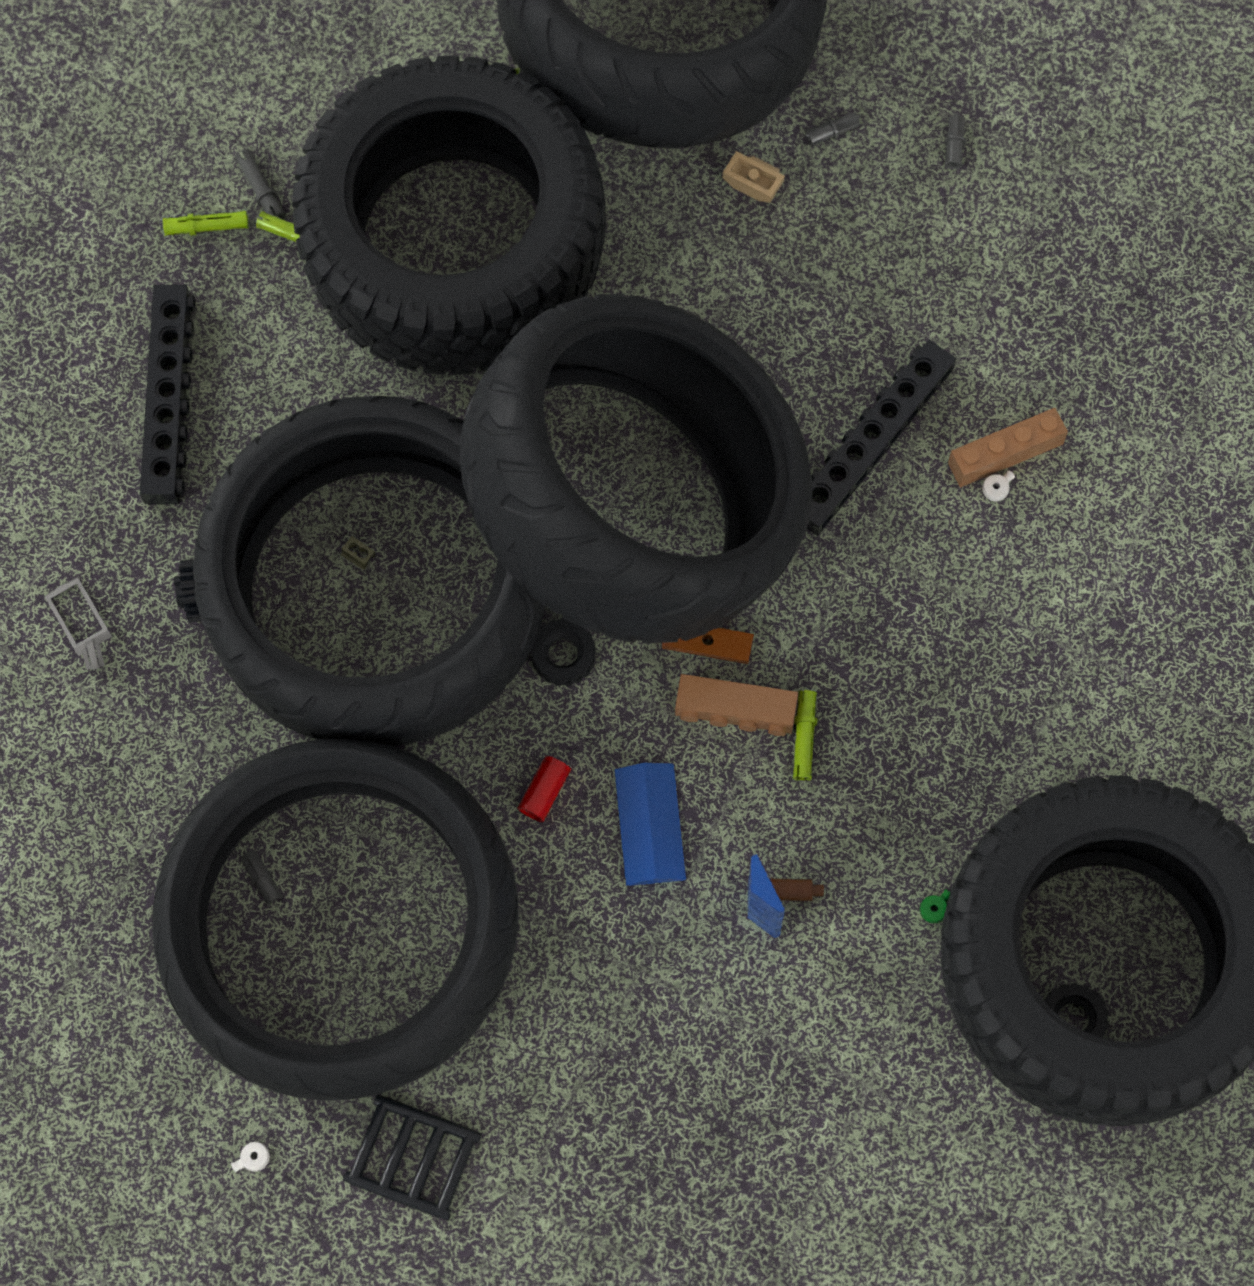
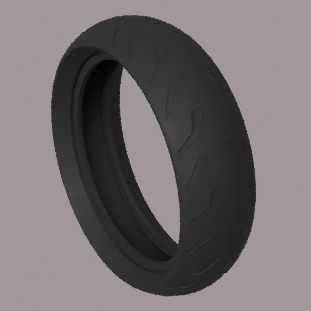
M350 738L317 739L281 747L251 760L217 783L198 802L175 835L163 861L154 896L152 936L159 975L168 999L181 1023L194 1040L212 1058L243 1079L276 1093L322 1101L351 1100L378 1095L421 1078L449 1059L475 1034L492 1010L510 971L519 923L518 894L510 858L498 830L486 811L454 777L434 763L392 745ZM333 794L364 795L382 799L408 810L426 822L447 844L460 866L467 893V922L462 947L455 965L435 996L420 1011L394 1029L376 1037L342 1045H315L288 1040L272 1034L247 1019L231 1004L219 985L213 970L207 942V915L210 898L218 875L238 843L255 826L287 806L313 797Z

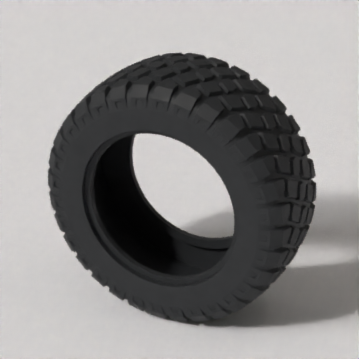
M438 56L436 61L430 62L429 57L409 60L406 67H402L400 63L381 70V76L378 78L372 74L356 84L357 90L355 92L347 90L334 102L336 109H327L316 123V128L319 131L311 132L303 147V152L306 156L299 157L295 172V179L298 182L293 184L292 206L297 208L293 211L294 232L300 235L296 239L300 259L306 260L303 268L310 285L316 286L313 290L324 309H330L328 315L341 330L349 329L347 336L361 348L369 345L370 354L386 362L392 358L396 359V366L413 371L419 366L423 367L424 373L444 375L445 370H451L453 375L473 374V368L477 367L484 372L489 369L507 344L531 320L550 308L556 309L557 305L588 296V291L592 288L599 268L605 239L606 209L601 172L593 147L584 128L580 127L579 120L568 106L563 105L561 98L548 87H541L540 81L524 72L516 75L515 68L499 62H494L490 66L487 59L468 56L464 61H460L458 56ZM471 160L491 165L512 176L528 191L537 205V210L524 236L501 258L469 272L438 275L405 268L385 257L365 236L367 222L372 209L385 190L406 173L433 162Z
M1110 775L1108 780L1100 778V776L1078 779L1077 784L1065 782L1048 788L1047 793L1035 794L1020 803L1019 807L1006 813L979 840L964 862L951 890L942 925L941 968L944 985L946 986L944 988L947 1000L962 1036L969 1043L970 1049L1006 1088L1008 1087L1017 1096L1030 1104L1062 1118L1087 1124L1129 1126L1152 1123L1174 1117L1202 1105L1231 1085L1253 1063L1254 844L1247 840L1248 835L1233 820L1227 821L1222 816L1223 812L1206 800L1200 803L1194 798L1195 794L1174 786L1170 790L1164 786V782L1142 778L1139 782L1136 779H1132V776ZM1102 865L1137 872L1155 881L1171 893L1192 920L1200 938L1204 957V980L1201 995L1194 1013L1187 1024L1158 1038L1127 1042L1104 1039L1088 1034L1056 1014L1041 998L1032 984L1021 953L1019 938L1021 914L1025 900L1034 890L1062 872L1085 866Z

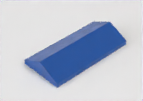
M644 762L614 769L626 886L686 880L674 764Z
M756 854L751 857L749 870L748 919L773 938H776L781 933L785 909Z

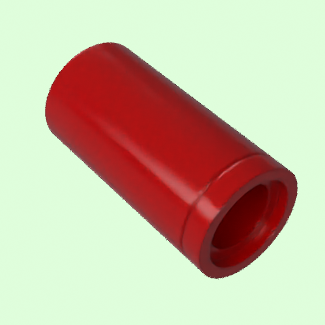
M545 756L517 809L527 817L538 822H544L571 768L554 757Z

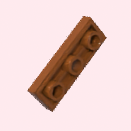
M718 628L687 641L678 639L677 642L662 643V649L749 664L754 634ZM709 639L713 643L711 645H705L703 641Z

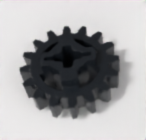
M194 559L181 560L179 565L180 574L174 577L177 605L180 609H184L189 623L201 621L194 592Z

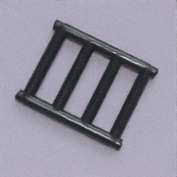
M376 1095L374 1099L375 1111L351 1171L347 1170L342 1180L363 1190L448 1221L452 1211L449 1207L473 1145L474 1143L478 1144L482 1133L391 1098ZM390 1111L405 1118L381 1179L378 1182L362 1174L386 1114ZM419 1122L434 1129L410 1190L407 1193L391 1187L415 1124ZM445 1133L461 1138L462 1142L439 1201L436 1204L420 1198L443 1137Z

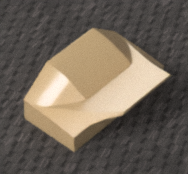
M736 151L724 169L722 178L732 188L760 202H771L783 183L785 175L779 173L780 169L754 156L747 157Z

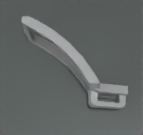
M76 577L60 585L44 597L77 655L83 654L86 670H94L105 666L99 644L111 638L112 635L81 581ZM75 584L79 587L102 627V630L76 644L51 598Z

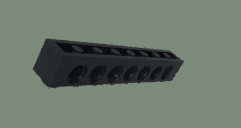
M153 285L140 496L144 504H179V497L184 495L185 481L181 477V468H186V452L182 451L183 442L188 440V427L184 424V415H189L190 405L189 399L185 397L186 389L191 388L190 372H187V363H192L193 359L192 347L189 346V337L194 336L193 320H190V313L195 312L196 308L195 296L190 294L187 285ZM172 314H179L175 319H168ZM178 339L175 344L167 345L168 341ZM169 365H176L173 370L165 371ZM167 391H175L172 396L163 397ZM173 417L169 423H161L164 418ZM172 443L168 449H160L163 444ZM162 470H170L166 476H158Z
M928 340L923 347L918 345L910 356L911 362L906 368L901 366L893 377L894 382L889 388L885 386L876 397L877 403L872 409L867 407L859 418L860 424L856 429L850 428L841 441L843 443L838 450L833 449L824 461L826 465L820 472L816 470L811 475L812 498L821 495L826 498V501L818 503L812 499L807 526L810 532L817 537L951 374L957 358L931 340ZM922 370L927 372L929 375L926 377H921L917 375L916 372ZM907 391L912 396L907 398L902 397L899 394V392ZM891 412L895 417L886 418L882 413ZM872 432L878 438L868 439L864 434ZM856 453L861 459L851 460L847 455ZM838 474L841 475L844 478V480L836 482L833 481L830 478V476Z

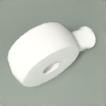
M1007 471L1004 476L999 474L990 475L983 482V494L991 501L1003 500L1009 493V482L1015 478V475L1011 471Z
M261 1142L248 1143L242 1149L240 1159L232 1162L231 1165L235 1172L244 1167L249 1171H260L269 1162V1150ZM257 1153V1159L253 1160L252 1155Z

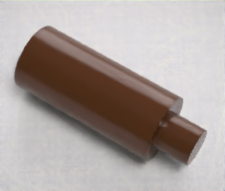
M769 878L779 899L782 901H812V896H824V884H813L812 879Z

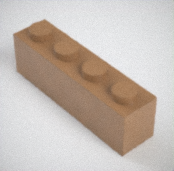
M1052 408L952 450L948 465L961 488L1063 445L1068 431L1056 408Z
M681 674L675 705V716H680V719L686 722H697L698 719L710 721L711 725L717 727H726L727 724L739 725V729L753 732L758 728L768 730V733L771 735L785 736L786 733L792 734L798 692Z

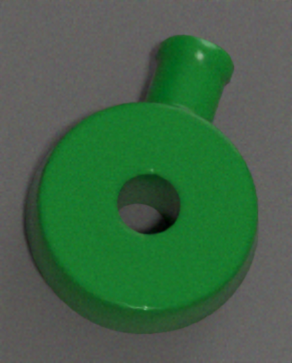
M945 889L940 896L931 895L922 900L919 911L926 922L935 924L943 921L950 891ZM931 907H936L937 911L933 912Z

